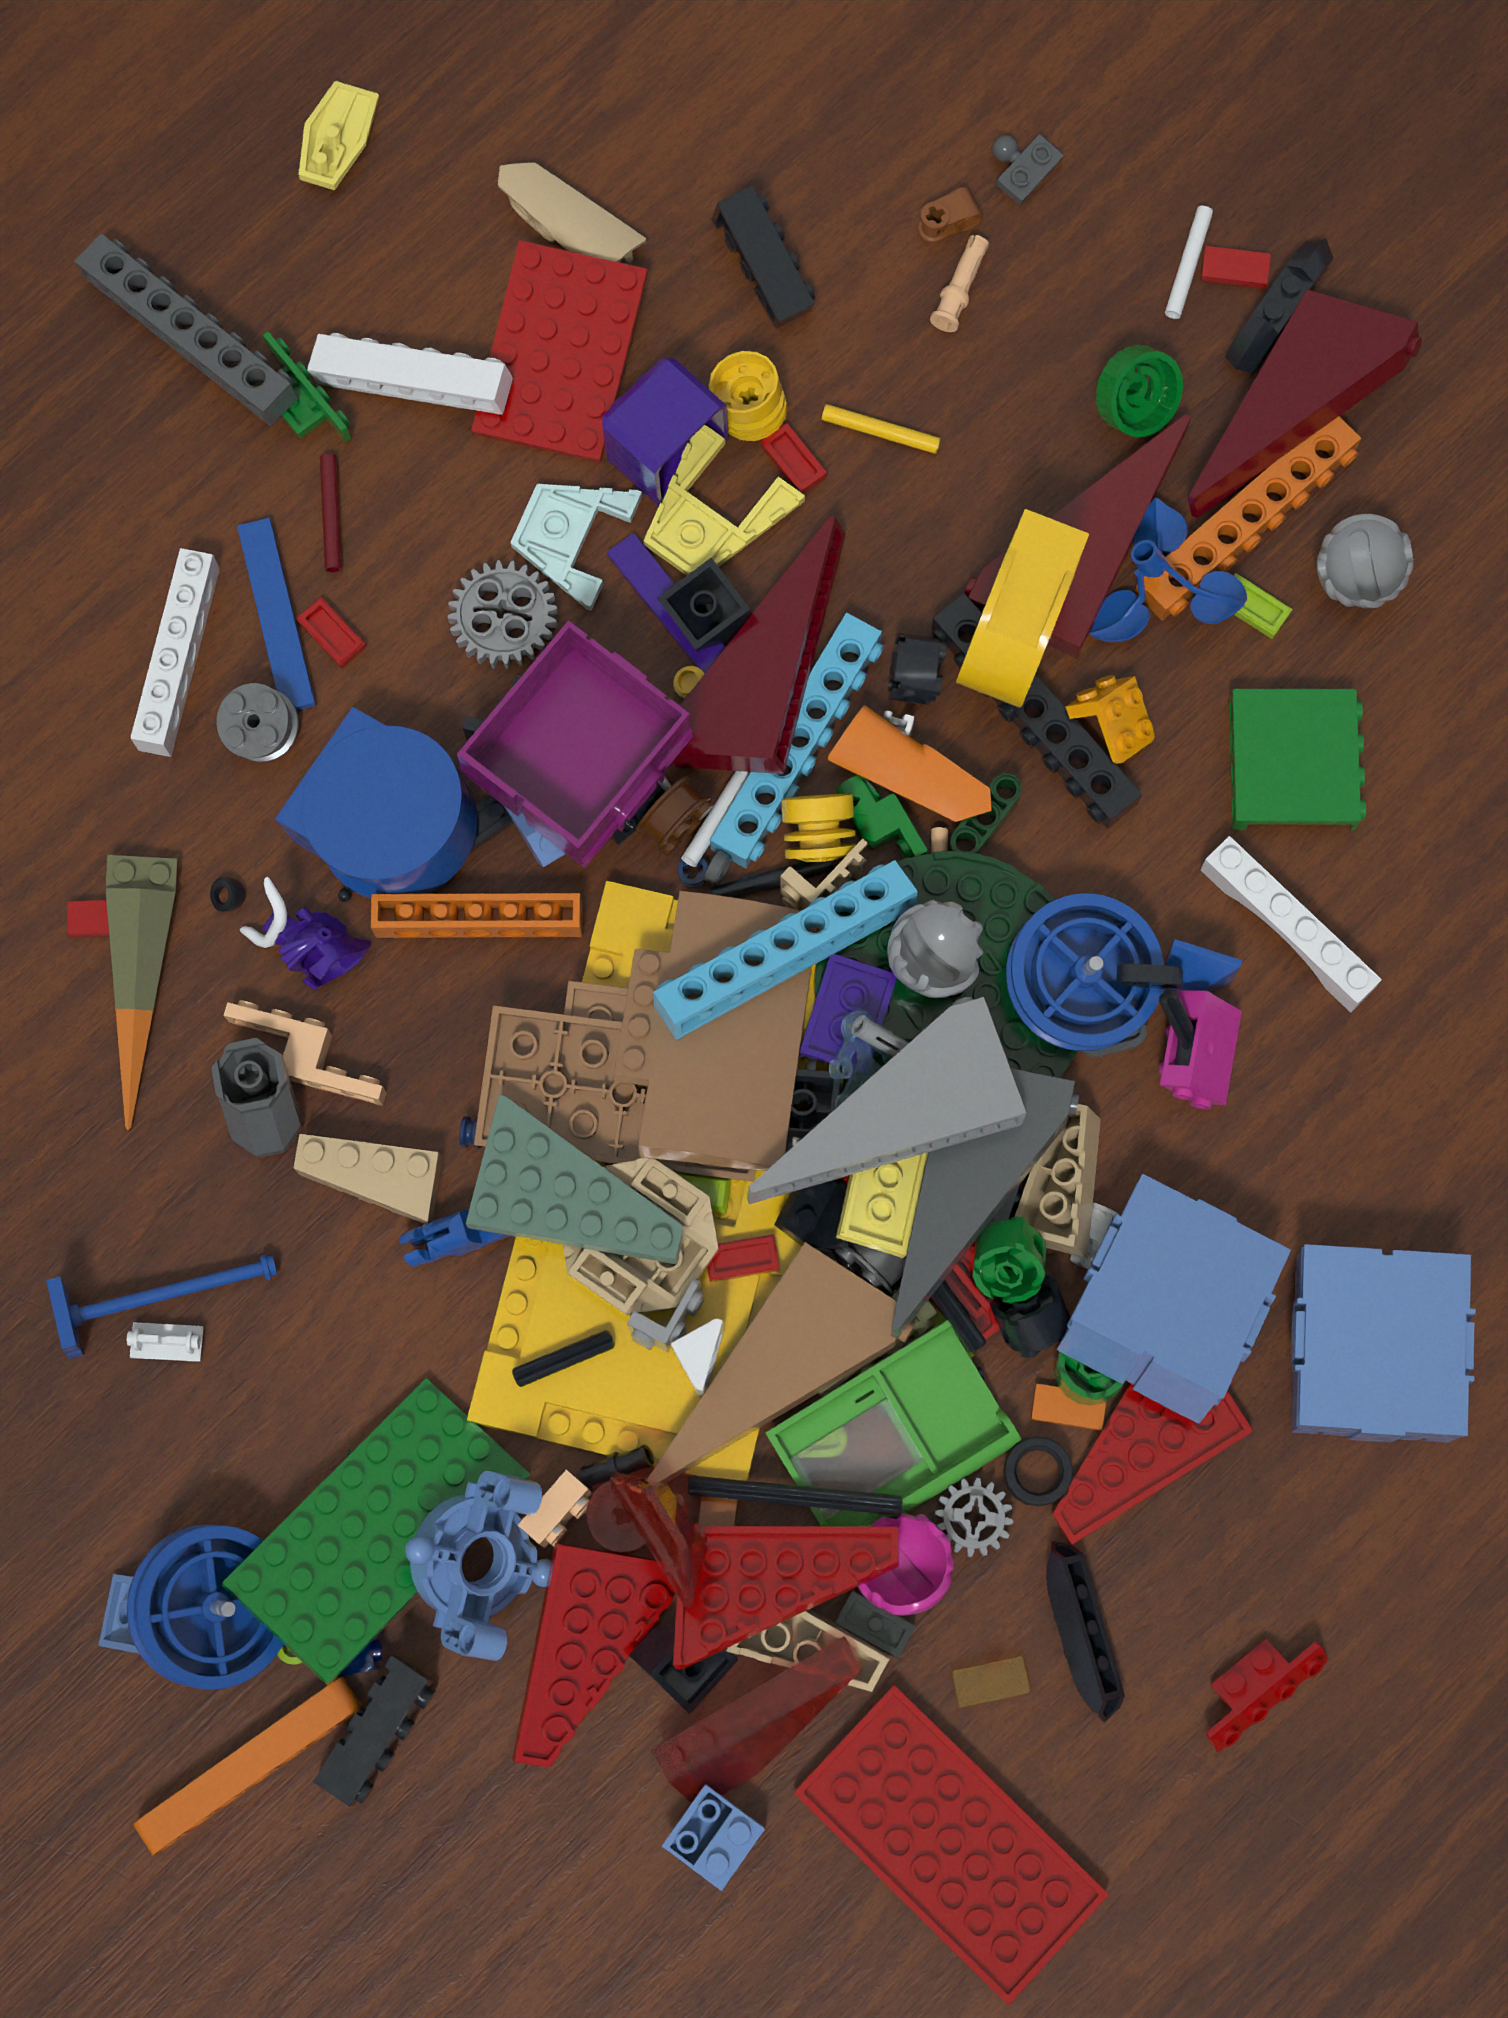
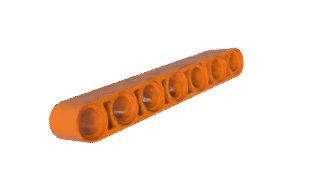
M344 1677L335 1680L133 1824L134 1828L152 1856H155L351 1718L359 1711L362 1704Z

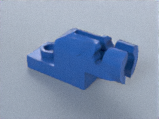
M464 1209L447 1217L431 1221L422 1227L401 1234L399 1241L402 1245L410 1242L413 1246L427 1243L429 1250L417 1249L403 1255L406 1263L411 1267H417L425 1263L435 1262L447 1256L460 1257L510 1235L468 1228L466 1220L469 1210Z

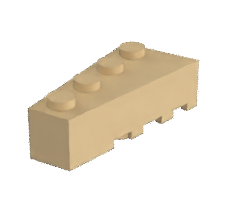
M1078 1104L1076 1115H1068L1065 1128L1031 1169L1015 1217L1025 1218L1029 1225L1034 1227L1043 1236L1046 1248L1088 1259L1101 1119L1088 1106Z
M299 1134L294 1169L303 1177L338 1191H343L371 1204L391 1210V1212L416 1220L421 1224H427L434 1220L443 1158L439 1152Z
M811 1609L745 1639L726 1650L727 1652L752 1657L759 1661L788 1667L795 1671L824 1677L831 1681L871 1692L891 1657L889 1653Z

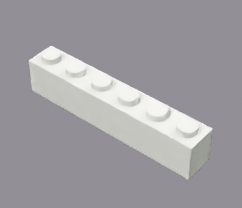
M331 333L330 336L317 335L307 369L317 385L503 415L513 380L506 365L495 358L479 360L473 359L464 353L448 355L432 348H424L423 350L410 349L401 343L385 345L370 338H362L360 341L349 339L339 333Z

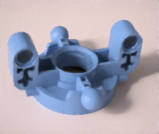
M489 1470L484 1471L480 1475L477 1484L468 1482L465 1494L452 1497L434 1508L420 1525L416 1536L408 1540L405 1546V1554L410 1561L414 1585L421 1598L431 1608L436 1610L433 1626L442 1628L441 1641L445 1648L463 1656L498 1661L505 1653L507 1634L502 1627L488 1622L489 1617L504 1609L517 1594H525L532 1581L539 1587L547 1586L552 1560H537V1548L529 1541L528 1534L518 1526L522 1520L517 1513L533 1515L540 1507L542 1489L537 1482L518 1476ZM486 1537L491 1542L494 1551L492 1566L483 1578L475 1582H467L462 1572L464 1553L473 1541Z

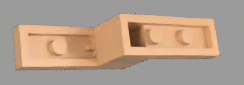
M239 1000L238 1005L227 1002L224 1017L229 1023L288 1038L283 1058L291 1082L383 1106L387 1092L383 1086L379 1085L380 1081L378 1079L365 1075H360L359 1080L346 1076V1071L327 1066L325 1071L322 1070L332 1039L330 1031L324 1028L325 1023L312 1018H305L304 1022L293 1020L290 1013L277 1009H272L271 1013L259 1011L258 1005Z

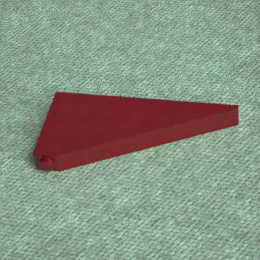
M1307 289L1188 495L1191 516L1198 518L1404 370L1411 357H1416L1421 348L1422 338L1419 337L1418 322Z
M1183 415L1049 517L1089 533V536L1047 643L1048 646L1075 658L1078 657L1129 552L1144 514L1154 500L1187 432L1191 419L1190 416ZM1007 550L982 568L978 579L972 577L967 585L964 594L981 613H983Z
M836 517L827 518L680 706L690 713V728L693 731L691 733L693 737L670 764L672 767L784 774L846 535Z

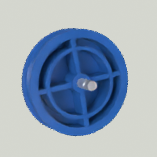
M1082 893L1064 896L1039 909L1015 936L1006 963V983L1009 997L1024 1024L1046 1042L1074 1051H1093L1107 1048L1130 1036L1149 1019L1159 1002V997L1163 990L1160 988L1129 987L1116 984L1117 965L1146 964L1164 966L1161 947L1147 922L1126 904L1114 898L1098 894Z
M197 1525L172 1533L148 1552L138 1566L129 1588L127 1621L136 1649L152 1669L166 1679L182 1685L200 1689H223L246 1682L271 1663L280 1651L283 1643L222 1586V1582L263 1542L262 1539L236 1527Z

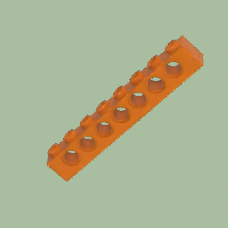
M1338 416L1270 465L1191 534L1178 549L1165 557L1166 562L1197 588H1200L1201 581L1206 574L1215 571L1227 572L1237 562L1236 556L1243 550L1247 553L1250 552L1261 541L1260 535L1268 528L1271 531L1275 530L1285 520L1286 516L1284 514L1292 507L1295 510L1299 509L1310 498L1309 492L1316 486L1320 489L1323 488L1334 477L1333 471L1340 465L1346 467L1357 457L1359 453L1356 450L1361 437ZM1315 451H1326L1330 458H1321ZM1299 471L1306 476V479L1298 480L1292 476L1291 472ZM1267 493H1277L1281 496L1282 500L1273 501L1267 496ZM1253 514L1258 521L1254 523L1248 522L1242 515ZM1228 535L1234 542L1231 544L1222 543L1218 536ZM1203 556L1208 559L1210 564L1199 565L1194 561V557ZM1164 571L1161 576L1156 578L1144 576L1146 596L1144 603L1162 621L1170 614L1175 617L1181 613L1189 603L1187 599L1194 594L1185 586H1173L1169 579L1174 577L1167 571ZM1138 583L1135 590L1137 596H1139Z

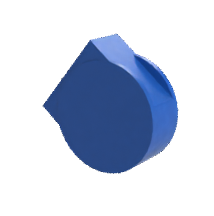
M354 707L351 708L275 818L294 843L320 857L346 887L371 899L372 894H429L440 888L458 872L466 861L472 849L477 830V810L474 797L447 752L436 741L419 731L400 726H385Z

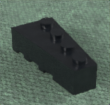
M391 1655L384 1666L390 1672L387 1676L382 1675L378 1681H375L367 1694L369 1704L366 1708L362 1706L355 1713L346 1729V1732L349 1733L346 1739L341 1738L337 1742L313 1781L349 1807L354 1806L357 1801L361 1804L364 1803L374 1788V1785L370 1783L377 1770L385 1771L395 1755L390 1750L398 1738L402 1741L406 1739L416 1723L411 1718L419 1707L424 1710L436 1693L432 1689L436 1681L401 1657Z

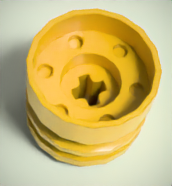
M741 351L728 355L716 365L710 376L709 389L727 406L729 435L743 441H757L776 432L786 419L788 405L776 367L769 358L758 352Z
M825 794L781 799L783 822L798 824L799 831L785 834L784 841H799L800 843L799 847L786 848L785 858L804 862L838 860L848 855L856 846L853 843L840 842V838L855 836V830L839 828V821L854 817L853 794Z

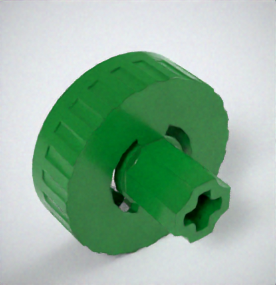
M1138 344L1126 347L1122 351L1120 350L1108 361L1098 380L1096 404L1099 414L1109 426L1129 436L1145 437L1156 433L1171 420L1180 404L1183 392L1181 370L1172 357L1147 345ZM1145 375H1148V377H1149V382H1150V383H1149V389H1148V380H1147V378H1146Z

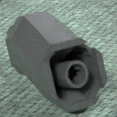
M258 1038L228 1043L223 1050L224 1054L219 1061L216 1060L211 1067L215 1093L219 1098L231 1139L257 1158L285 1153L295 1143L303 1127L298 1101L295 1098L282 1054L270 1048Z

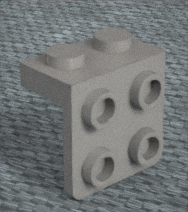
M695 1278L692 1280L666 1328L633 1311L627 1322L630 1333H632L630 1335L633 1337L632 1340L648 1350L656 1346L668 1353L671 1343L685 1336L687 1329L684 1323L688 1315L690 1314L695 1317L704 1301V1297H702L704 1293L701 1292V1282Z

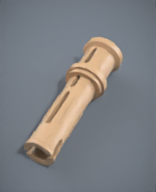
M971 235L949 286L942 289L940 293L941 302L937 311H934L930 316V321L936 328L945 332H955L958 329V318L962 309L966 308L969 303L968 292L989 247V243L985 238L979 235L975 237Z

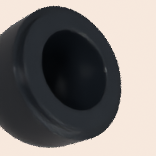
M224 877L218 878L213 882L210 898L215 909L220 912H230L237 910L243 905L246 892L240 881L235 878ZM224 887L228 890V900L225 904L219 898L220 892Z

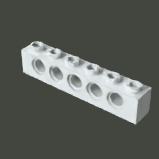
M180 548L130 738L139 751L172 757L220 571L213 554Z

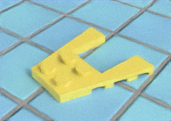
M706 425L692 436L689 443H687L675 475L670 480L667 493L662 503H660L644 538V545L686 576L710 558L720 567L805 501L804 494L778 477L737 528L687 491L726 444L725 438Z

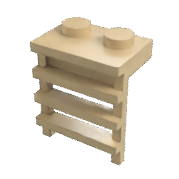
M862 838L817 888L813 887L789 866L780 876L782 902L788 908L802 911L819 897L826 898L837 892L852 877L859 880L863 874V865L866 863V859L860 855V852L868 843Z

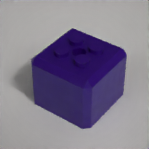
M662 358L602 415L607 460L659 506L667 493L670 480L675 475L680 464L683 451L692 436L706 425L725 438L726 443L728 440L727 406L675 358Z

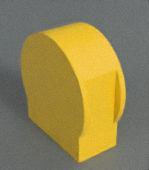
M1024 509L959 672L957 684L1016 707H1022L1070 588L1089 533Z

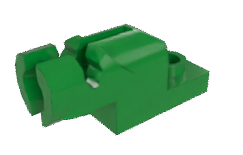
M859 775L844 781L836 788V794H853L854 817L850 819L860 836L870 847L877 849L899 838L896 841V845L904 859L928 854L926 846L894 793L881 799V795L869 781Z

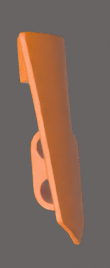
M866 705L857 713L828 756L830 762L954 822L991 811L989 787L926 744L921 745Z

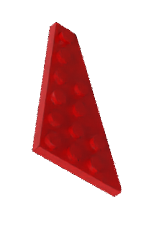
M555 1543L512 1756L514 1762L551 1767L560 1755L561 1748L576 1733L575 1729L589 1710H593L610 1687V1682L614 1676L618 1675L624 1668V1663L628 1659L629 1654L649 1634L658 1622L659 1615L674 1600L673 1596L676 1594L678 1587L679 1563Z

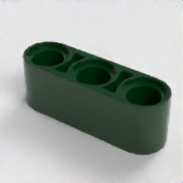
M1004 773L998 775L988 786L991 793V811L986 814L991 815L994 822L990 825H982L977 821V816L962 820L951 836L949 851H960L956 843L961 840H968L974 845V849L969 851V853L981 854L1020 801L1022 785L1016 776ZM1002 787H1008L1014 792V796L1004 799L997 794V790Z

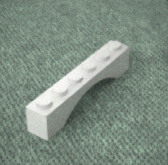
M1230 836L1205 859L1201 871L1226 895L1250 909L1273 928L1307 963L1325 989L1350 1013L1381 982L1382 979Z

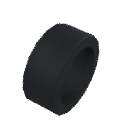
M1036 1436L1024 1439L1012 1448L1005 1460L1003 1476L1006 1487L1014 1498L1025 1505L1041 1507L1054 1503L1065 1494L1072 1481L1073 1467L1070 1456L1062 1445L1050 1438ZM1035 1450L1045 1451L1056 1460L1059 1468V1477L1055 1486L1049 1491L1042 1493L1030 1492L1019 1482L1017 1466L1020 1459L1028 1452Z

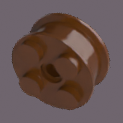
M688 776L681 778L671 786L648 810L636 827L638 834L645 832L658 845L657 852L659 854L671 855L681 844L680 838L685 833L689 837L692 836L703 824L701 819L713 808L711 804L712 799L709 796L703 798L689 785L691 779Z

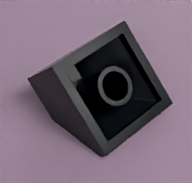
M675 1623L653 1628L629 1656L690 1714L738 1659L731 1652H727V1649H724L687 1668L675 1669L673 1666Z

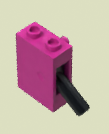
M1168 990L1159 997V1002L1171 1024L1165 1030L1168 1042L1164 1062H1161L1159 1065V1072L1162 1075L1160 1085L1172 1091L1173 1097L1191 1101L1190 1106L1194 1108L1209 1110L1212 1105H1226L1242 1011L1208 991Z

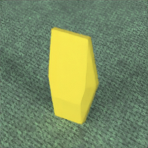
M338 81L332 84L305 122L299 167L300 180L332 190L337 188L366 147L379 101V94Z

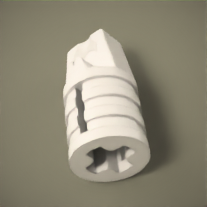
M1093 1203L1088 1259L1071 1255L1070 1260L1073 1263L1086 1269L1089 1268L1116 1214H1118L1117 1212L1100 1204Z

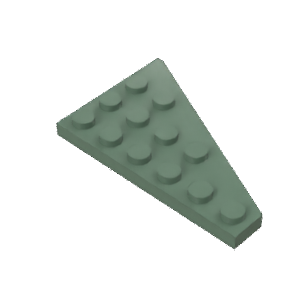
M499 1095L466 1220L468 1228L677 1264L685 1232L683 1225L506 1096Z

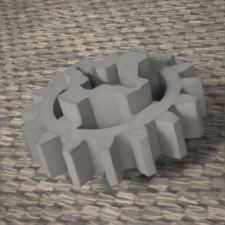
M976 1478L973 1486L969 1487L967 1481L963 1479L961 1480L960 1490H957L952 1485L948 1487L949 1494L951 1495L950 1499L941 1496L938 1500L945 1508L944 1510L935 1511V1516L943 1518V1523H940L937 1527L942 1531L945 1530L949 1540L956 1543L953 1552L957 1553L964 1547L967 1548V1557L971 1558L975 1549H979L981 1555L986 1556L988 1545L998 1550L1000 1545L997 1538L1007 1539L1009 1537V1534L1003 1530V1527L1013 1524L1012 1519L1005 1517V1513L1010 1511L1012 1506L1002 1505L1001 1500L1006 1494L1003 1491L995 1495L992 1492L994 1483L991 1482L986 1488L981 1487L980 1478ZM969 1494L968 1504L962 1509L952 1508V1505L958 1498ZM983 1496L993 1503L997 1513L988 1511L983 1504ZM976 1501L977 1514L983 1516L984 1520L977 1523L972 1535L970 1520L964 1519V1514L971 1512ZM950 1522L958 1523L965 1531V1540L954 1532ZM985 1527H996L994 1533L989 1538L978 1542L980 1531Z

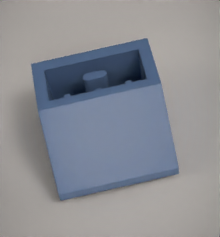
M705 1784L662 1847L722 1891L766 1827Z

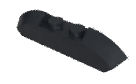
M1326 238L1305 241L1300 246L1250 316L1225 356L1235 369L1252 374L1259 369L1279 339L1306 290L1313 291L1331 264L1333 255Z
M1051 1541L1046 1565L1047 1590L1054 1620L1064 1648V1655L1067 1659L1073 1681L1083 1700L1091 1711L1105 1723L1121 1707L1125 1694L1083 1552L1076 1547Z

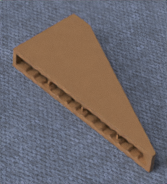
M805 1242L645 1484L652 1490L658 1489L816 1395L826 1387L893 1349L899 1340L905 1343L916 1324L910 1322L899 1338L892 1337L891 1331L897 1301Z

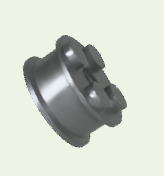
M249 683L235 688L224 698L217 713V730L223 744L234 754L252 761L269 762L278 759L292 747L298 734L299 718L292 701L283 693L263 684Z
M852 1242L845 1249L835 1250L836 1254L840 1257L838 1261L852 1273L858 1271L866 1282L886 1295L891 1296L893 1294L891 1287L903 1275L905 1258Z

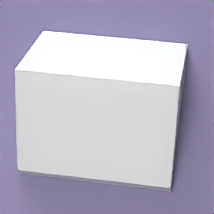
M714 1319L671 1343L673 1351L697 1395L701 1397L708 1389L725 1330L723 1320Z

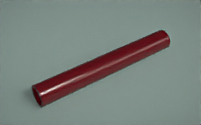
M323 454L320 456L324 562L326 572L336 573L342 570L337 457L334 454Z

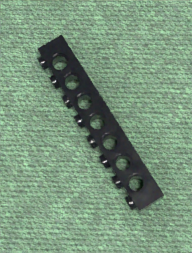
M962 594L933 617V631L931 632L934 638H939V642H946V646L955 655L953 659L960 669L971 643L962 642L958 636L962 633H970L974 636L982 616L980 610L965 594ZM1036 674L1021 708L993 698L999 705L997 709L1000 715L1008 723L1012 721L1021 730L1019 734L1022 740L1030 748L1034 746L1043 755L1041 759L1044 765L1052 773H1059L1065 780L1064 786L1074 798H1081L1088 806L1086 808L1087 813L1097 824L1102 822L1108 829L1139 804L1142 793L1119 767L1113 763L1111 758L1075 718L1069 719L1065 706ZM1034 707L1042 715L1038 718H1030L1025 714L1024 710ZM1056 732L1062 735L1064 741L1055 744L1050 742L1046 735ZM1074 757L1081 758L1086 763V767L1082 769L1073 768L1069 764V760ZM1103 783L1107 786L1109 792L1097 794L1092 790L1091 785Z

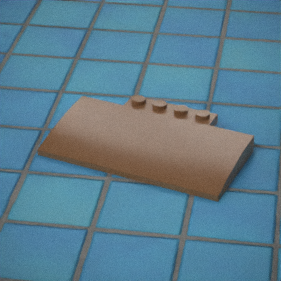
M680 891L670 953L635 949L613 1076L614 1082L648 1086L638 1144L640 1157L767 1171L785 1155L811 967L678 1040H675L655 1010L653 991L664 981L669 979L675 980L681 977L692 966L698 963H706L716 958L725 948L729 946L736 947L747 941L756 931L767 930L778 924L784 916L790 913L796 914L801 910L745 899ZM811 928L807 931L816 933L817 928ZM787 944L779 945L778 948L789 949L791 948V946ZM750 961L747 964L750 966H758L761 964V962ZM722 977L717 979L716 981L726 983L729 982L731 979L727 977ZM690 994L686 996V998L691 1000L698 999L699 997H701L698 994Z
M568 981L564 1015L493 1006L474 1145L486 1147L499 1095L512 1100L594 1161L617 1164L644 1158L640 1157L638 1144L648 1086L614 1082L613 1076L628 988ZM656 1159L675 1172L754 1182L756 1170Z

